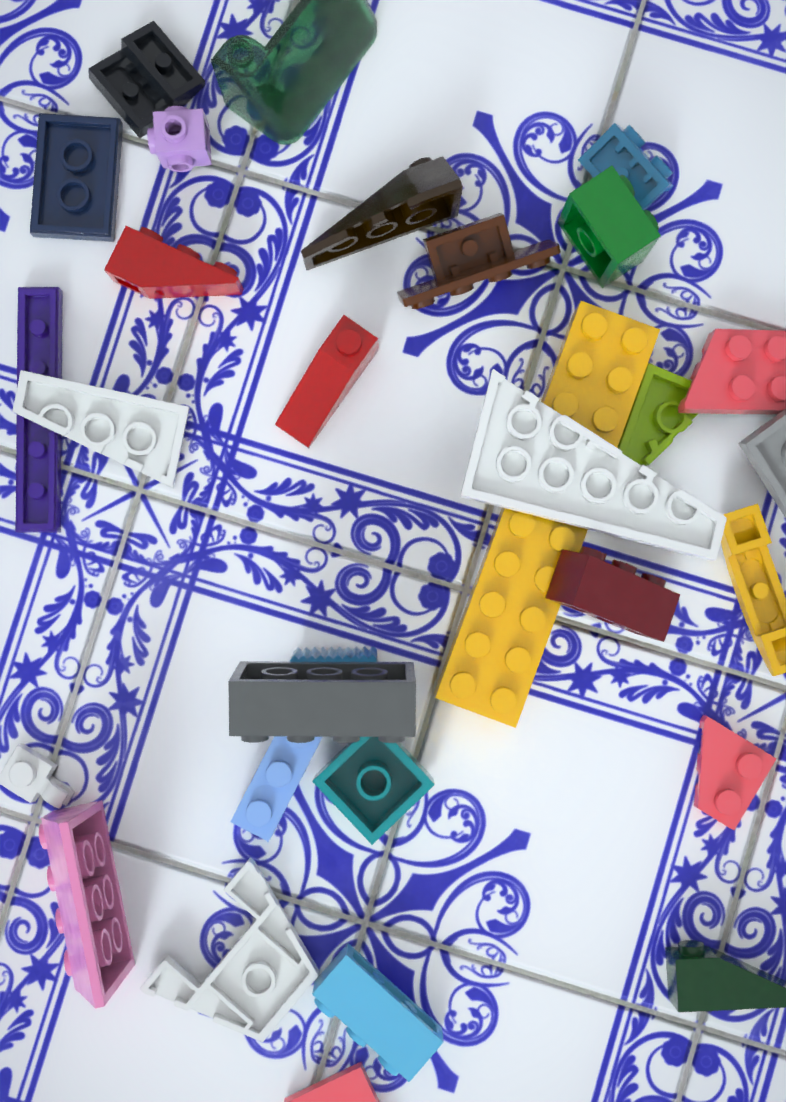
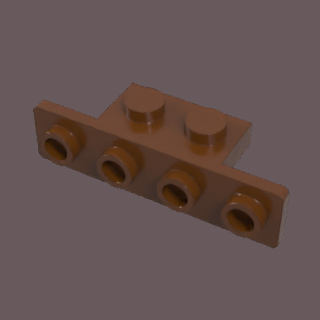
M498 213L423 239L434 279L398 291L397 295L404 307L411 305L412 309L424 308L435 302L434 297L448 292H450L451 296L467 293L474 289L473 284L485 279H488L489 282L507 279L512 276L511 270L525 265L528 269L544 266L551 262V256L561 253L560 246L556 242L545 240L513 251L504 214Z

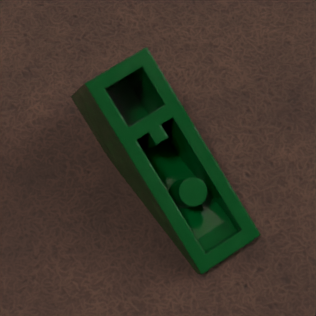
M685 940L678 942V947H665L668 999L678 1013L786 1007V981L707 945L704 946V943L700 941Z

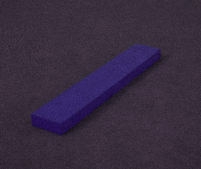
M18 287L17 386L21 370L62 379L63 291L59 287ZM18 414L16 416L15 532L61 533L62 435Z

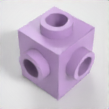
M171 106L166 108L165 111L153 112L154 128H148L147 130L150 153L157 155L163 169L168 168L174 172H187L195 166L212 165L210 129L203 108L188 109L183 106Z

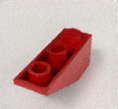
M125 226L104 269L113 282L149 299L242 295L244 290L239 278L236 277L238 273L233 268L217 261L212 266L199 260L201 256L187 246L178 244L177 248L171 247L163 243V237L145 227H141L140 231Z

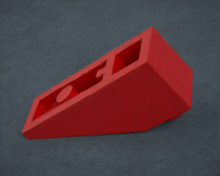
M343 315L319 348L277 419L275 426L309 449L378 352V338Z

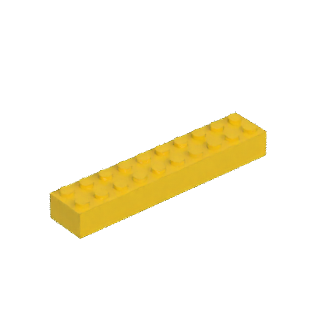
M580 301L570 320L541 402L561 415L570 417L618 448L660 329ZM506 508L501 509L433 694L435 698L516 728L561 605L545 598L562 549L580 553L588 529Z

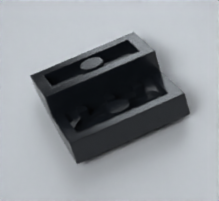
M155 21L122 38L120 51L88 68L91 82L139 138L147 134L148 128H154L153 112L165 111L166 108L171 106H185L205 86V80Z

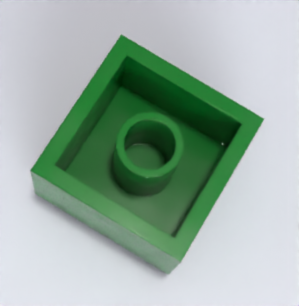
M613 165L569 193L557 222L602 289L642 263L661 237L655 217L650 211L642 209L634 197L635 191L631 182L626 176H619Z

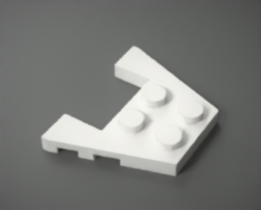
M250 857L225 886L224 891L256 918L202 983L167 955L142 984L140 990L149 996L154 997L158 995L174 1002V1006L189 1011V1009L209 1016L213 1018L212 1022L264 1042L319 976V969L258 865Z

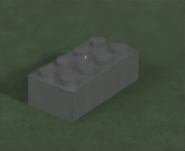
M240 661L228 681L229 736H241V740L244 742L259 743L267 741L269 736H287V740L294 743L311 742L314 740V737H333V741L339 743L357 742L360 740V737H378V740L384 743H400L405 741L406 737H415L416 679L414 662Z

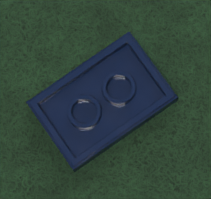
M39 113L30 234L33 237L114 242L123 123L120 118Z

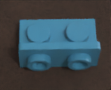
M614 123L578 159L592 177L597 176L613 165L619 176L624 175L631 182L635 191L634 197L643 210L647 209L665 191L668 192L674 186L668 179L673 174L671 169L658 155L651 160L642 151L641 147L646 142L631 125L623 129Z

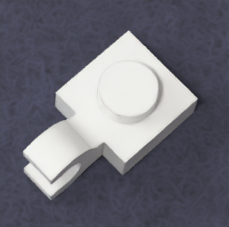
M25 744L16 746L0 773V785L29 803L35 802L41 795L47 803L59 809L62 804L67 806L76 792L72 787L52 776L58 766L56 763Z

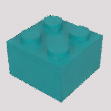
M360 737L359 741L348 743L315 774L312 781L371 845L435 785L434 778L401 743H384L379 741L378 737Z

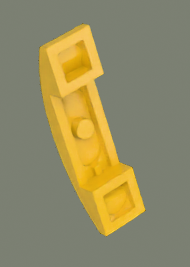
M757 503L723 514L727 517L721 546L737 600L753 640L772 676L786 673V597L767 544L772 542Z

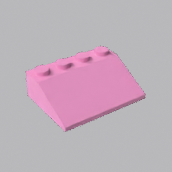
M100 800L54 810L41 817L42 824L39 826L40 844L43 849H47L50 866L47 869L48 885L51 891H56L59 906L55 913L56 926L60 934L64 933L67 950L64 952L65 971L68 976L73 977L75 990L95 1009L105 1007L135 966L103 801Z

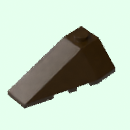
M443 156L434 160L430 157H425L414 161L408 169L403 170L301 250L306 271L458 217L463 189L460 178Z

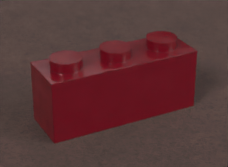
M582 546L580 553L562 549L545 597L546 599L633 634L661 642L665 641L680 598V594L664 588L666 580L646 573H642L641 577L635 575L637 570L635 566L617 560H612L611 564L605 562L607 554L589 547Z

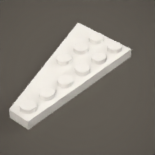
M494 369L492 370L460 497L710 561L717 560L727 517L683 489H677L657 476V473L647 466L633 461L622 454L623 451L570 417L561 415L539 401L540 398L527 390L520 389L506 380L504 375Z

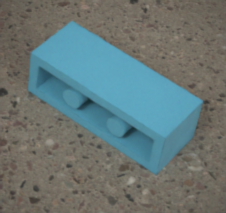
M349 943L345 945L314 982L312 995L315 997L314 1002L319 1010L330 1018L336 1016L347 1026L346 1031L348 1035L358 1045L362 1047L370 1046L379 1055L378 1060L381 1065L394 1076L400 1073L410 1082L444 1043L442 1027Z

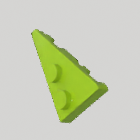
M648 363L618 445V449L623 451L622 454L640 465H650L673 442V438L679 432L684 431L693 423L692 419L699 413H678L679 403L686 397L692 382L691 380Z

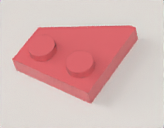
M703 715L699 726L702 729L701 751L697 753L696 770L699 774V779L695 786L694 806L730 829L735 830L777 758L710 717Z

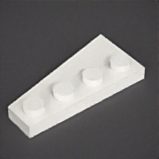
M20 371L12 412L174 488L190 409L188 406Z

